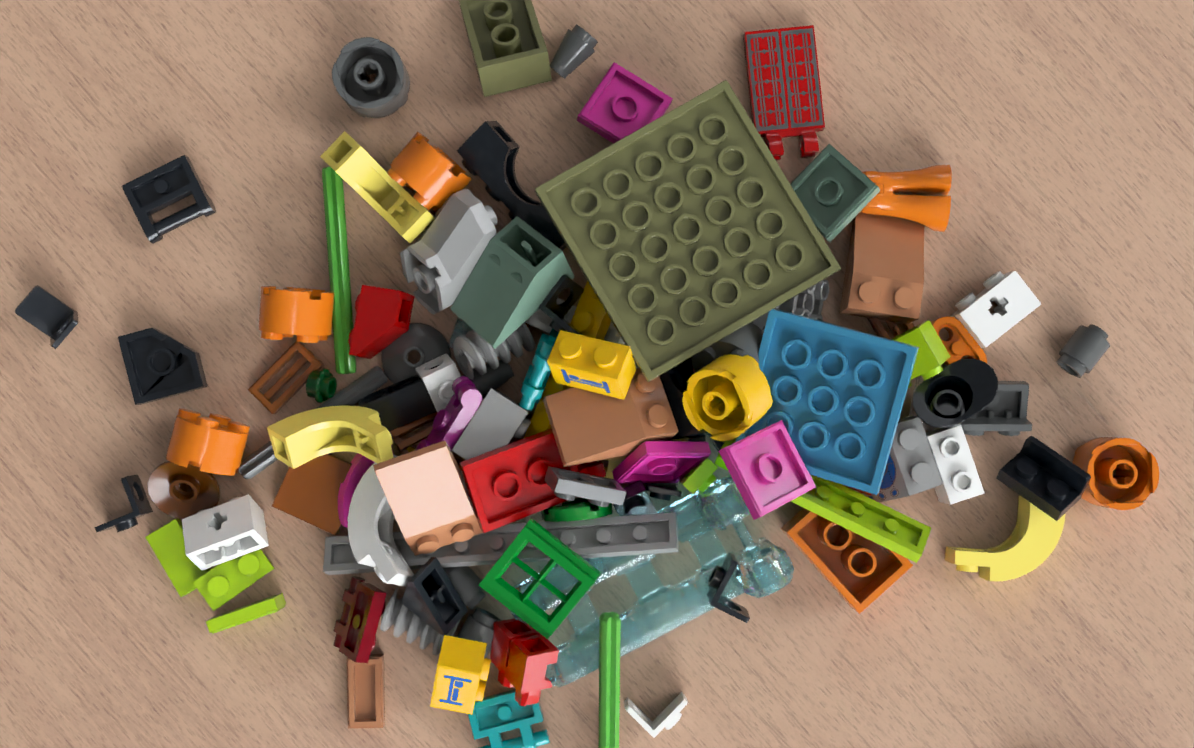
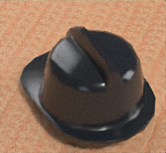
M974 358L958 360L943 368V371L924 380L917 386L913 394L914 410L921 420L934 427L953 428L959 426L994 400L998 391V378L994 369L984 361Z

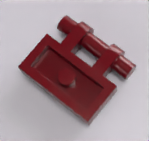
M352 576L349 589L344 590L342 601L345 603L341 618L336 620L333 631L336 632L333 645L338 647L339 652L352 661L368 664L371 651L376 644L379 620L385 611L387 593L370 583H365L364 578Z

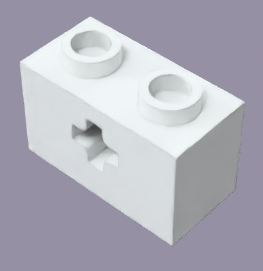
M1001 271L995 273L983 283L985 289L977 296L972 292L955 305L958 310L950 317L958 319L981 348L989 346L1041 305V302L1016 271L1002 274ZM995 301L998 306L994 308L995 313L991 314L988 309L992 306L991 302Z
M959 425L953 428L940 427L926 432L943 485L934 487L939 502L951 505L984 494L985 492L962 426Z
M249 494L233 498L229 502L210 509L201 510L192 516L182 519L185 554L202 571L269 546L264 512Z

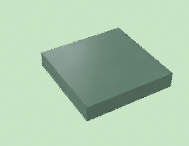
M830 144L790 184L820 234L829 242L881 191L874 182Z

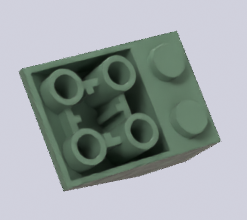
M517 216L490 239L450 309L495 349L539 310L538 307L561 276L566 275L571 280L575 276L563 251Z

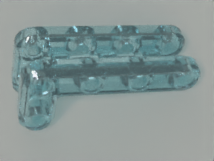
M731 475L714 481L703 493L697 490L694 494L691 493L657 511V514L676 512L678 541H681V543L689 541L701 565V568L695 570L696 574L673 586L671 584L663 586L651 563V559L656 557L655 554L583 558L601 572L593 585L615 574L617 576L625 574L638 598V601L633 603V607L618 614L621 619L620 657L715 608L709 604L707 597L710 589L708 580L717 565L722 567L728 554L714 528L723 531L731 524L744 548L736 553L730 552L735 555L738 564L721 596L731 600L746 593L752 597L761 598L780 590L792 581L794 565L787 551L767 538H759V542L754 543L742 520L747 515H750V512ZM558 564L544 578L565 595L578 582L577 579ZM529 577L513 587L523 594L534 579ZM541 584L528 598L543 611L551 607L554 610L561 603L559 598ZM592 586L567 616L575 633L571 635L568 641L556 646L559 650L557 663L547 665L545 676L551 681L553 686H565L599 669V616L587 594L592 590ZM510 611L514 619L526 623L516 614Z

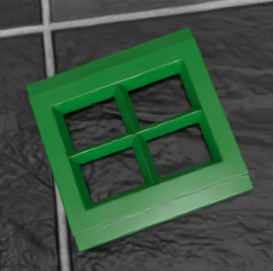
M531 518L479 583V586L548 639L594 584L601 572ZM528 542L550 558L539 574L517 557ZM512 562L534 579L523 594L501 578ZM556 564L578 580L567 595L544 579ZM540 584L561 600V603L551 615H548L528 599Z

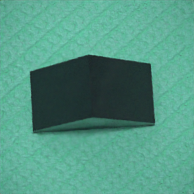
M431 557L407 583L402 604L440 635H447L468 611L437 557Z

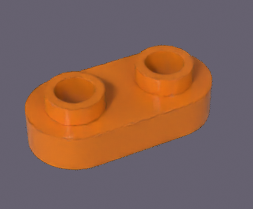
M945 316L931 323L938 336L942 328L946 329L949 333L947 341L941 340L950 355V358L944 362L946 366L961 360L963 356L987 363L986 354L958 319Z

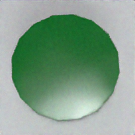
M586 498L568 500L563 502L562 506L555 505L541 511L542 520L550 522L587 520L608 516L613 513L612 503H609L608 507H601L590 503Z

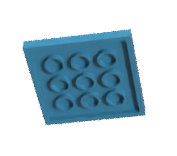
M778 309L770 310L758 357L759 368L768 381L773 403L760 420L737 437L736 442L782 420L810 475L877 495L883 480L919 347Z

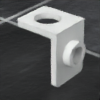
M448 354L441 355L415 368L417 374L424 382L437 413L441 409L446 408L454 394L452 384L457 378L461 377L455 362Z
M681 692L653 721L629 698L624 701V708L655 738L664 727L669 730L679 721L682 716L680 711L687 705L688 701Z

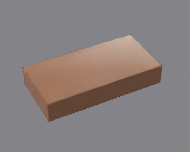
M384 654L370 655L368 664L356 663L347 657L348 729L383 728L385 726Z

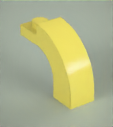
M345 131L320 156L410 244L435 219L428 210L400 184L393 180Z
M341 405L312 409L292 415L267 427L275 458L293 469L316 457L342 451L359 453L377 464L394 458L391 448L393 439L390 432L381 425L379 412L366 407Z
M1019 496L1016 526L1006 541L988 549L946 546L945 561L955 564L956 570L964 572H978L979 566V577L987 581H1007L1021 577L1036 569L1053 552L1063 531L1065 514L1056 521L1025 498Z

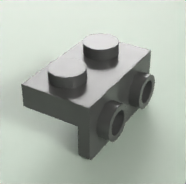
M998 381V391L994 400L983 410L961 424L964 434L981 436L984 435L985 431H998L1001 435L1018 436L1020 431H1032V423L1026 419L1029 384L1025 381Z

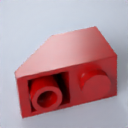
M362 285L361 292L355 301L356 319L348 339L349 355L372 359L409 330L415 296L400 290Z

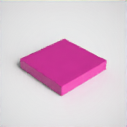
M614 62L578 114L577 121L614 144L662 117L671 105L673 98Z
M782 420L719 451L753 520L816 488Z
M644 441L612 471L613 478L618 483H635L639 480L642 483H677L711 454L709 442Z

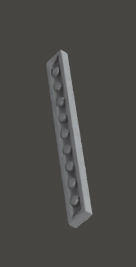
M676 512L602 517L579 521L537 522L582 558L679 552ZM527 523L507 524L492 531L475 535L467 541L454 542L438 548L435 552L417 556L414 555L405 541L402 532H393V538L397 549L411 570L420 569L431 557H437L442 568L491 565L497 562ZM348 536L326 537L324 573L327 575L375 572L374 567L358 564L352 552ZM530 542L517 556L523 562L550 560L549 557Z

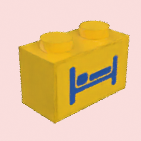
M560 330L547 360L556 383L622 400L626 397L637 369L630 346Z
M444 635L437 663L430 707L473 714L475 700L483 701L491 659L484 658L487 643Z

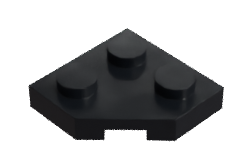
M149 328L118 337L135 405H142L208 387L199 353L156 328Z

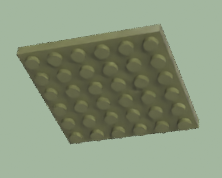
M727 80L535 188V193L625 345L630 346L633 358L647 382L657 378L842 269Z

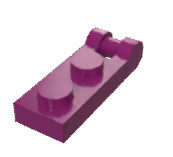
M462 376L453 382L452 391L454 394L446 408L441 409L437 413L433 422V429L427 439L422 440L418 444L416 450L446 441L449 449L452 451L482 402V395L471 379Z

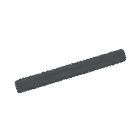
M376 366L317 408L341 405L354 406L361 399L387 383L388 378L384 371ZM271 441L241 461L238 471L245 479L253 478L278 460L275 458Z

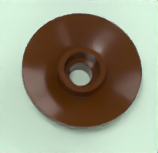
M170 461L160 464L153 470L147 485L150 499L155 506L165 514L181 520L201 510L217 506L220 499V488L215 477L211 473L199 471L200 467L188 464V467H183Z

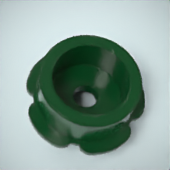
M326 368L321 371L313 370L306 383L307 396L315 398L318 403L333 397L337 388L336 378Z

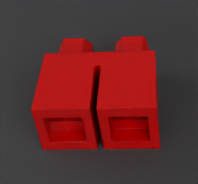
M521 618L494 622L490 659L499 670L498 681L503 687H515V700L520 706L538 703L541 690L552 688L551 681L545 676L548 664L557 663L559 650Z

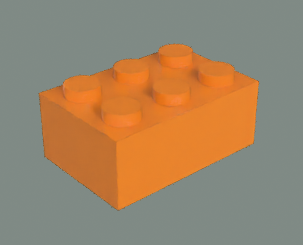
M805 508L799 511L781 528L847 604L859 614L913 566L907 558Z

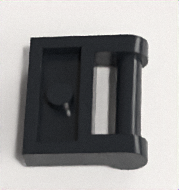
M186 155L122 185L124 193L146 237L152 244L162 240L164 234L202 215L208 217L216 213L212 200L207 195L189 157ZM193 195L196 203L156 223L154 222L152 214Z

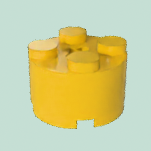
M734 354L720 356L693 374L687 381L689 382L687 390L683 392L682 398L684 411L691 424L698 431L704 429L712 435L710 438L717 441H730L740 436L760 420L773 403L768 381L760 370L758 362L749 355L739 356Z

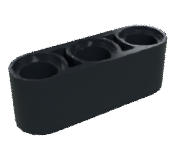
M418 374L371 393L358 403L360 407L378 411L381 425L386 427L389 432L437 412L424 382Z

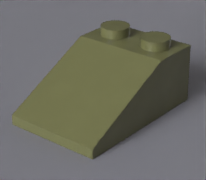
M458 0L484 97L552 81L547 47L531 0Z

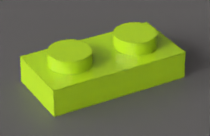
M707 457L680 479L679 482L692 494L697 489L703 493L716 480L717 477L713 473L718 467Z
M259 549L217 565L195 580L193 584L211 609L215 611L275 568L264 552Z

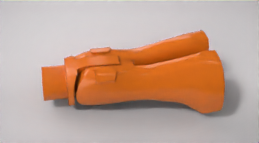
M935 165L903 172H862L881 191L859 213L908 219L920 223L933 231L945 232L951 208V196H947L952 183L950 165ZM909 192V193L927 194V195H932V196H923V195H898V194H896V193Z

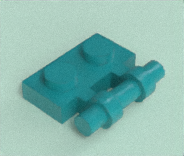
M553 328L549 335L542 333L532 360L533 365L530 364L521 388L523 395L519 406L525 410H532L535 403H539L550 376L551 370L547 360L559 334Z
M516 689L484 697L482 702L475 700L473 714H468L474 740L488 736L490 741L489 745L478 748H537V746L550 743L547 729L533 732L531 726L544 720L540 701L536 704L520 706L515 700ZM520 729L521 736L503 741L501 737L502 732Z

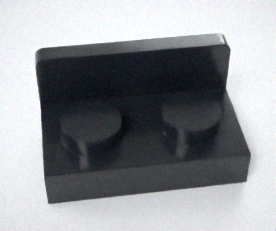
M1029 436L1025 440L1021 451L1000 469L996 479L1058 521L1081 499L1091 476L1034 436Z

